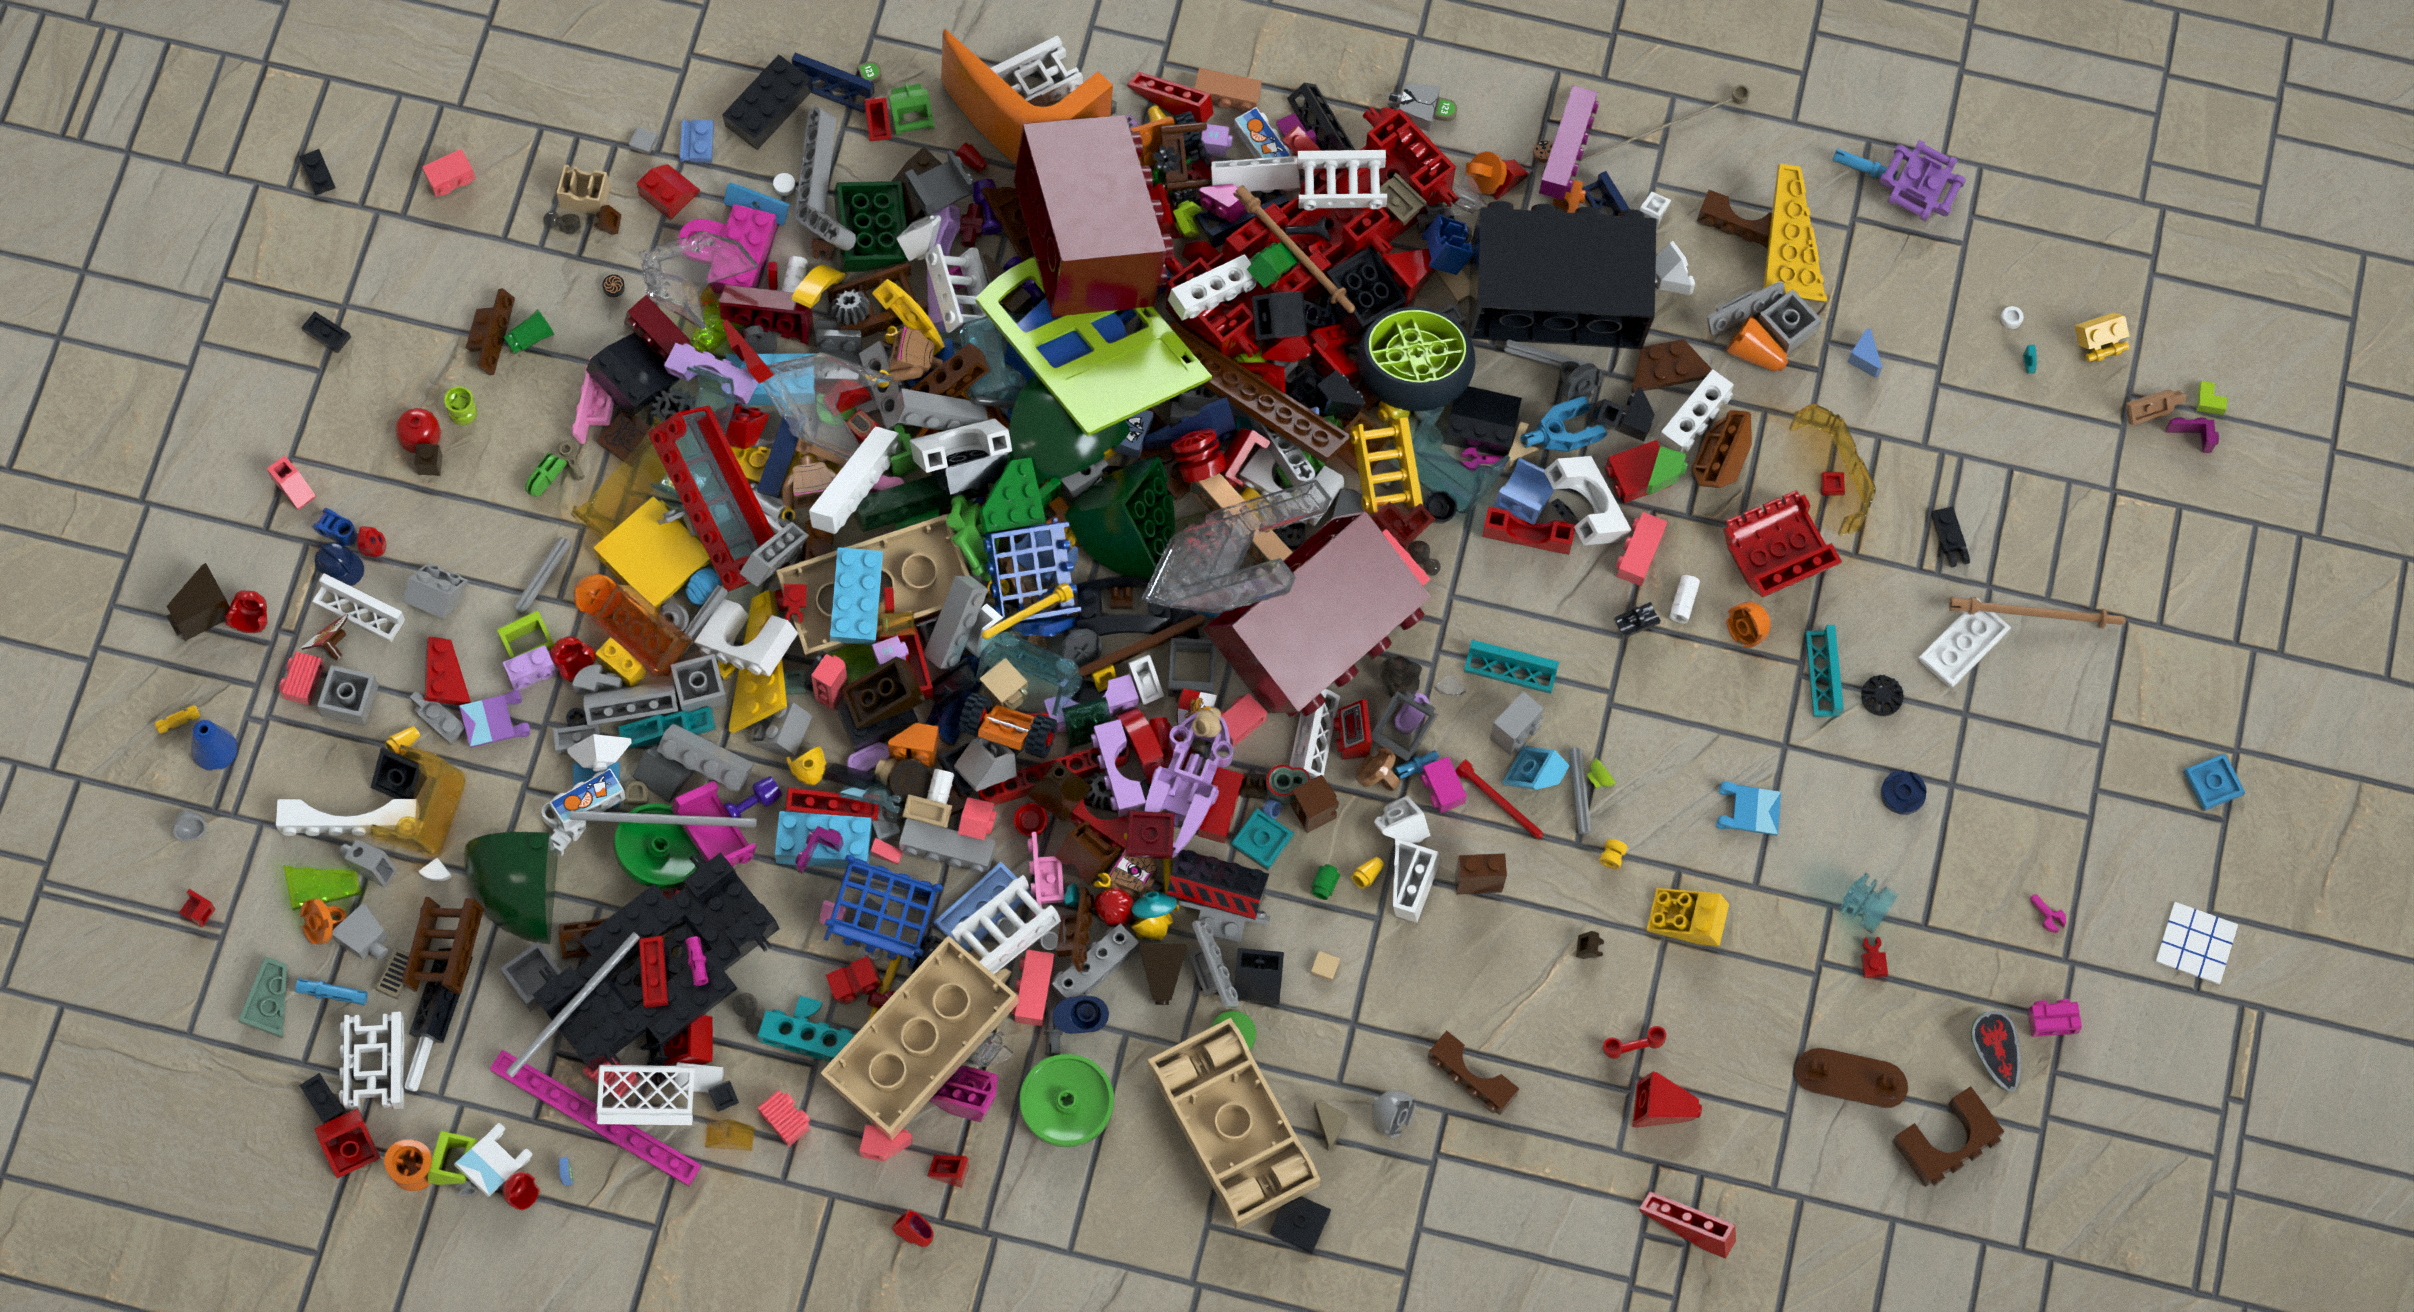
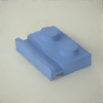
M682 120L681 162L712 163L713 120Z

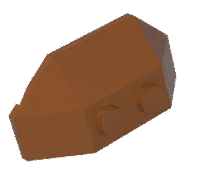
M1730 410L1724 418L1707 431L1692 465V471L1700 486L1721 488L1737 481L1752 446L1750 412Z

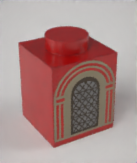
M861 409L844 423L845 432L859 445L864 442L875 426L879 427Z

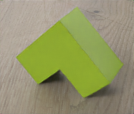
M2201 381L2198 386L2196 411L2224 415L2227 410L2228 397L2214 395L2215 383Z

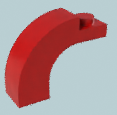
M1133 708L1115 717L1116 720H1121L1126 739L1131 744L1138 758L1147 783L1151 784L1155 769L1159 766L1167 768L1163 759L1164 755L1147 719L1138 708Z

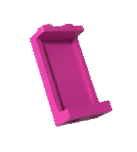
M715 781L675 798L671 808L675 815L731 817L716 795L719 787ZM682 825L705 862L711 860L720 852L732 867L740 862L745 864L753 858L756 845L754 843L749 845L738 827Z

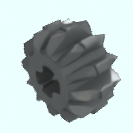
M853 289L851 292H847L845 290L844 294L837 293L836 299H833L832 312L839 324L844 322L847 326L850 323L857 325V321L864 322L865 316L869 315V302L864 297L862 291L856 292Z
M1105 770L1102 772V776L1095 771L1094 779L1090 777L1087 779V783L1092 786V789L1087 793L1086 800H1092L1093 807L1099 803L1102 810L1105 808V804L1112 809L1110 797H1113L1111 789H1108L1107 792L1104 790V793L1100 792V788L1102 790L1103 787L1106 788L1103 779L1106 776Z

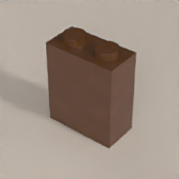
M1505 853L1459 855L1455 870L1456 895L1502 893L1507 877Z

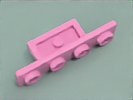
M586 368L585 381L581 386V399L576 408V421L572 425V434L580 444H585L589 425H610L615 403L606 391L590 376Z
M1032 832V839H1028V853H1033L1034 860L1029 861L1030 875H1035V883H1031V896L1036 897V902L1041 907L1042 904L1064 902L1062 863L1055 856L1038 857L1037 834Z

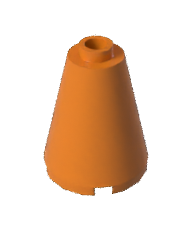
M1752 316L1747 318L1726 348V352L1730 355L1773 372L1777 370L1782 371L1789 361L1786 359L1788 354Z

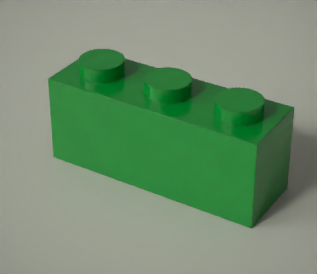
M1274 242L1250 259L1252 264L1247 268V271L1265 289L1290 272L1300 261L1282 242L1278 244Z

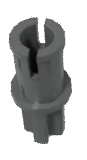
M1054 1009L1047 1011L1046 1031H1044V1035H1046L1045 1055L1047 1056L1060 1055V1036L1063 1032L1054 1024Z

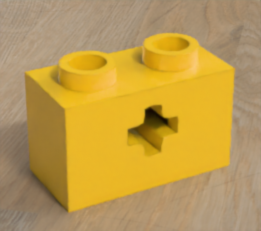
M611 637L595 653L598 664L608 672L618 675L622 679V683L627 687L636 686L647 674L645 666Z

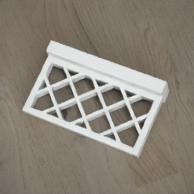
M599 1065L597 1108L595 1113L597 1124L692 1125L694 1066ZM604 1071L615 1072L619 1078L609 1086L604 1081ZM631 1072H639L643 1076L635 1086L626 1079ZM656 1072H662L667 1078L657 1087L649 1078ZM679 1073H689L688 1081L682 1087L673 1080ZM621 1081H624L631 1089L620 1097L613 1089ZM647 1081L654 1090L644 1098L637 1089ZM671 1081L678 1090L667 1098L661 1089ZM609 1092L618 1099L612 1106H602L603 1098ZM635 1092L642 1101L636 1106H629L624 1100ZM658 1092L666 1101L659 1107H653L648 1100ZM682 1093L687 1098V1107H676L671 1101Z

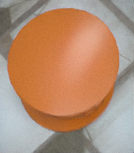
M401 1140L389 1147L384 1157V1165L389 1176L399 1187L407 1191H419L431 1184L428 1183V1172L432 1165V1156L426 1145L416 1140Z

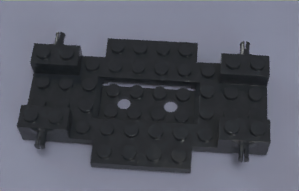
M721 852L706 862L701 859L698 853H694L695 858L691 856L689 859L697 869L683 880L686 887L669 900L653 884L581 938L580 942L592 958L575 971L571 966L555 976L547 966L543 967L544 971L542 969L539 971V974L545 979L546 983L532 995L549 1018L553 1020L633 932L640 939L663 936L676 925L685 923L681 928L675 929L673 934L664 940L668 1005L649 1008L643 1006L642 987L634 984L635 978L641 975L640 957L627 969L620 971L614 979H609L613 976L614 972L640 953L638 940L558 1028L591 1072L607 1060L611 1065H616L615 1062L619 1064L620 1060L615 1054L648 1029L659 1043L664 1046L691 1023L698 1020L738 989L725 973V970L758 945L764 952L767 951L766 946L768 949L771 948L772 945L767 941V938L780 929L776 920L747 888ZM690 937H700L702 953L706 957L705 967L709 982L700 986L694 985L692 970L687 962L689 956L685 940ZM679 946L685 949L684 955L680 958H674L672 956L673 949Z

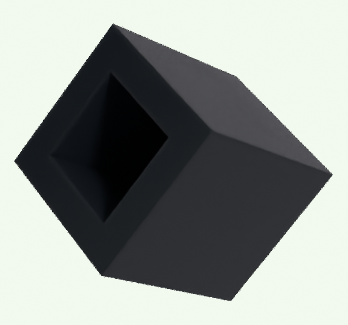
M1606 399L1599 400L1590 421L1597 425H1603L1604 428L1609 430L1617 428L1624 407Z

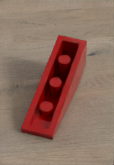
M1139 71L1127 84L1128 88L1174 115L1190 111L1196 123H1206L1214 114L1210 93Z
M788 788L784 811L871 818L872 821H877L880 798L864 796L859 801L840 797L844 795L840 793Z
M1651 1191L1639 1208L1641 1213L1701 1249L1725 1259L1736 1242L1735 1224Z

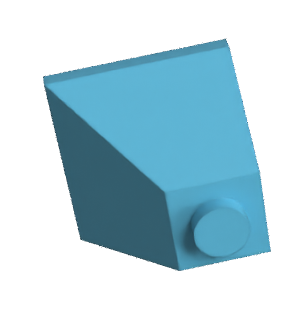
M1524 746L1502 783L1505 786L1533 790L1558 785L1564 778L1570 765L1555 750Z

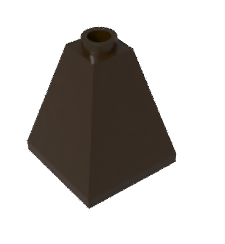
M1055 760L1027 796L1064 822L1092 789V786Z
M1140 943V953L1155 1005H1169V1001L1172 1000L1187 944Z

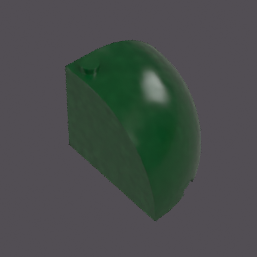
M1036 375L1030 377L1018 395L1013 407L1009 427L1012 451L1009 452L1010 461L1032 458L1037 484H1045V479L1057 477L1059 480L1068 477L1105 457L1104 452L1111 447L1114 449L1118 447L1128 436L1130 429L1126 421L1123 420L1087 437Z
M1158 455L1127 465L1104 477L1078 497L1064 516L1081 546L1090 556L1106 568L1123 576L1145 579L1160 578L1165 571L1170 559L1167 556L1169 547H1173L1175 512L1173 497L1168 495L1166 483L1169 482L1168 476Z
M501 832L483 835L469 841L464 851L466 876L475 900L484 907L483 912L504 931L519 936L521 939L535 943L539 941L541 944H550L558 861L550 833Z

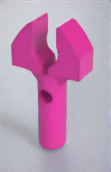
M1472 447L1467 448L1461 454V458L1470 457L1473 459L1470 462H1461V466L1468 471H1476L1479 464L1503 463L1502 455H1480L1476 452V448Z
M2037 894L2031 896L2030 901L2045 916V922L2042 926L2047 931L2058 933L2059 928L2053 924L2052 920L2059 921L2060 925L2063 928L2065 927L2066 915L2061 909L2058 912L2052 911Z

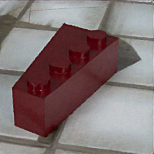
M732 285L724 286L719 300L720 319H727L730 322L747 327L750 324L761 326L764 332L768 333L771 330L781 333L783 338L790 339V337L800 339V343L808 345L814 328L812 308L791 300L794 292Z
M647 295L627 311L624 324L652 348L664 362L667 361L675 343L680 345L684 343L689 344L696 349L695 351L702 353Z

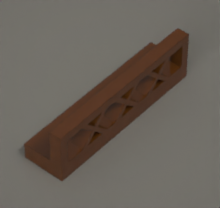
M608 918L559 924L562 959L589 956V952L583 949L584 946L580 939ZM575 940L581 944L577 950L567 951L565 941Z

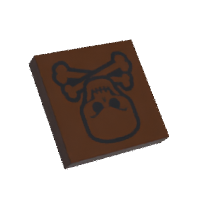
M622 410L597 439V444L630 467H633L652 445L647 432L652 430L653 427L635 415L630 418Z

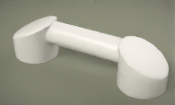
M1007 917L1001 918L997 923L998 929L1006 937L1012 936L1018 931ZM1048 931L1035 942L1041 943L1044 949L1052 951L1057 948L1058 936L1056 933Z

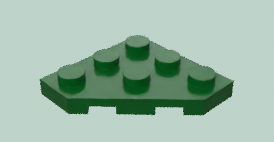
M1032 458L1008 462L1002 476L992 488L989 498L979 511L983 534L1046 523Z

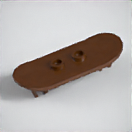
M1815 1048L1804 1052L1799 1057L1795 1066V1076L1799 1084L1805 1090L1816 1094L1881 1108H1892L1899 1105L1905 1099L1908 1092V1082L1900 1068L1882 1060L1830 1049Z

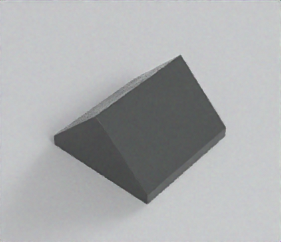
M658 743L644 752L633 778L643 782L648 789L670 803L696 770H689L682 763L663 757L662 753L657 752L660 744Z

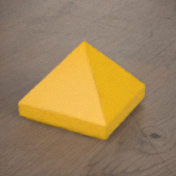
M1112 664L1092 673L1098 692L1106 690L1108 688V681L1117 678Z

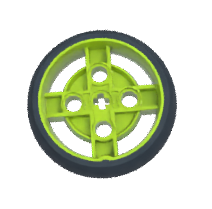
M1424 307L1399 308L1380 316L1364 332L1357 350L1359 374L1368 390L1387 405L1406 411H1430L1441 408L1457 399L1469 385L1476 363L1475 350L1465 329L1450 316ZM1387 344L1386 349L1378 350L1379 348ZM1455 368L1448 374L1444 375L1447 369Z

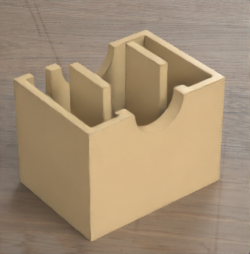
M564 164L557 189L560 208L594 215L601 212V207L606 205L610 190L607 172L594 170L592 173H587L575 166L574 170H572L569 165Z
M1006 658L979 679L984 685V691L980 695L992 699V708L995 705H1000L1015 710L1028 699V692L1025 690L1028 687V682Z

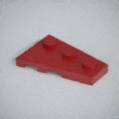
M429 636L426 646L424 701L460 706L471 703L452 641L450 639Z

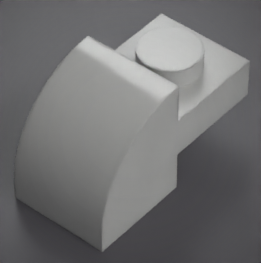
M590 665L577 673L572 686L575 694L584 695L599 692V690L623 688L622 679L616 674L606 673L605 675L601 665Z

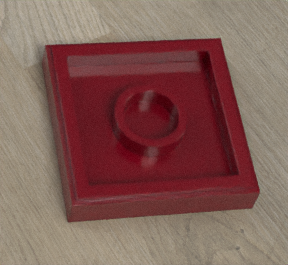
M1129 810L1126 857L1172 859L1175 813Z

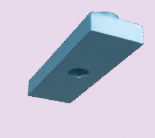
M731 182L727 185L723 204L731 207L736 204L776 214L777 224L782 226L786 223L790 206L789 203Z

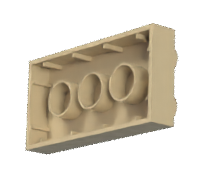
M948 514L845 547L883 551L876 636L940 615L955 576H970L959 546H956L952 541L955 533L951 530L952 527L947 525ZM837 550L776 570V577L783 597L784 584H807L806 608H799L803 615L802 624H799L797 615L791 616L793 626L798 632L797 637L805 660L818 656L821 651L827 653L853 644L830 642ZM884 587L893 588V614H885Z
M947 936L820 1074L827 1084L893 1140L1019 1003L1018 995L950 936Z

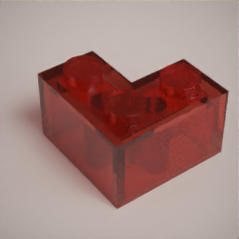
M1390 501L1372 518L1381 532L1387 529L1404 549L1436 520L1421 503L1405 517Z

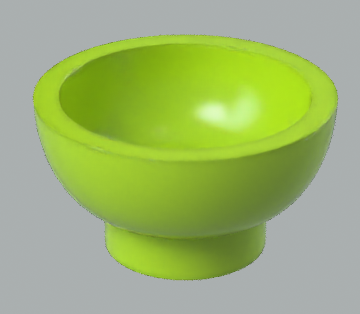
M1595 758L1590 766L1591 771L1587 774L1595 787L1598 789L1601 786L1611 787L1617 784L1598 758Z

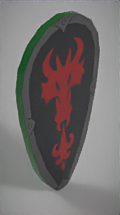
M1995 1010L1986 1011L1973 1022L1971 1040L1977 1055L1992 1079L2006 1091L2012 1092L2018 1086L2021 1073V1056L2016 1027L2011 1018L2005 1013Z

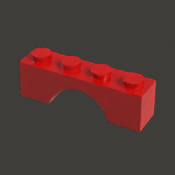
M1488 506L1482 537L1569 555L1575 532V524L1553 520L1549 523H1535L1533 525L1515 517L1511 511Z
M1084 797L1068 816L1070 821L1078 827L1088 820L1090 822L1088 828L1113 849L1119 846L1121 848L1120 853L1123 854L1127 846L1124 834L1128 831V818L1121 816L1111 820L1098 819L1086 809Z

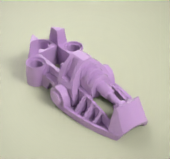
M1199 712L1184 720L1180 725L1173 727L1170 731V747L1174 750L1169 768L1159 766L1154 771L1144 811L1162 812L1165 810V813H1175L1174 829L1177 828L1179 821H1184L1176 843L1173 842L1172 858L1176 857L1193 838L1206 817L1210 806L1215 804L1218 798V786L1211 784L1217 767H1227L1232 762L1233 747L1230 744L1227 724L1223 717L1219 720L1222 726L1220 733L1212 738L1200 737L1194 733L1192 723ZM1176 736H1183L1185 740L1177 742L1174 738ZM1196 737L1213 743L1209 759L1206 760L1201 776L1197 774L1204 758L1196 753L1195 755H1190L1185 770H1181L1192 742H1195ZM1219 751L1223 753L1226 751L1228 755L1226 757H1220L1217 755V753Z

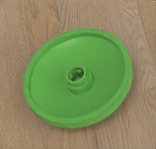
M1060 1054L1041 1061L1028 1073L1020 1092L1021 1114L1029 1130L1043 1142L1057 1147H1077L1092 1141L1103 1132L1113 1113L1114 1094L1108 1076L1096 1063L1079 1055Z

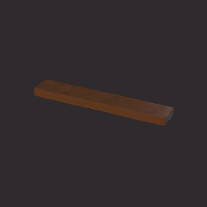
M1200 613L1080 667V676L1082 679H1087L1092 676V673L1111 664L1113 666L1118 665L1171 641V638L1182 636L1205 625V618Z

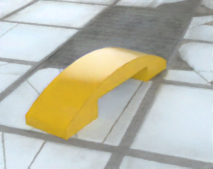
M826 264L818 265L802 280L793 293L791 300L812 308L820 300L821 293L830 285L839 284L845 279L846 274Z
M887 279L872 292L885 309L890 307L906 327L920 330L928 340L934 343L933 356L945 347L937 329L927 314L903 289Z

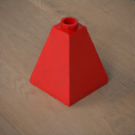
M1157 184L1149 192L1151 200L1159 199L1162 204L1163 223L1159 226L1161 234L1169 233L1172 239L1183 238V235L1179 233L1175 225L1177 219L1173 213V201L1163 184Z
M1429 248L1387 254L1382 259L1408 299L1399 306L1400 308L1408 307L1436 271V269L1429 267V263L1432 260Z
M1652 1071L1637 1082L1632 1127L1638 1128L1690 1122L1701 1116L1702 1105L1699 1104V1099L1658 1072Z

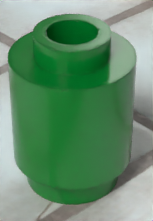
M1329 864L1319 866L1311 884V894L1319 899L1328 900V897L1332 896L1340 878V874L1337 872L1338 869Z

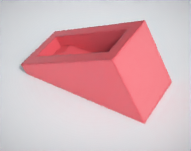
M875 838L870 850L871 856L895 864H899L903 853L900 849Z

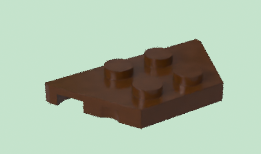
M984 187L981 193L1000 222L1018 256L1023 262L1028 260L1033 249L1016 189L1011 187Z
M1685 339L1644 346L1641 348L1631 391L1635 393L1638 387H1641L1643 391L1704 380L1712 369Z

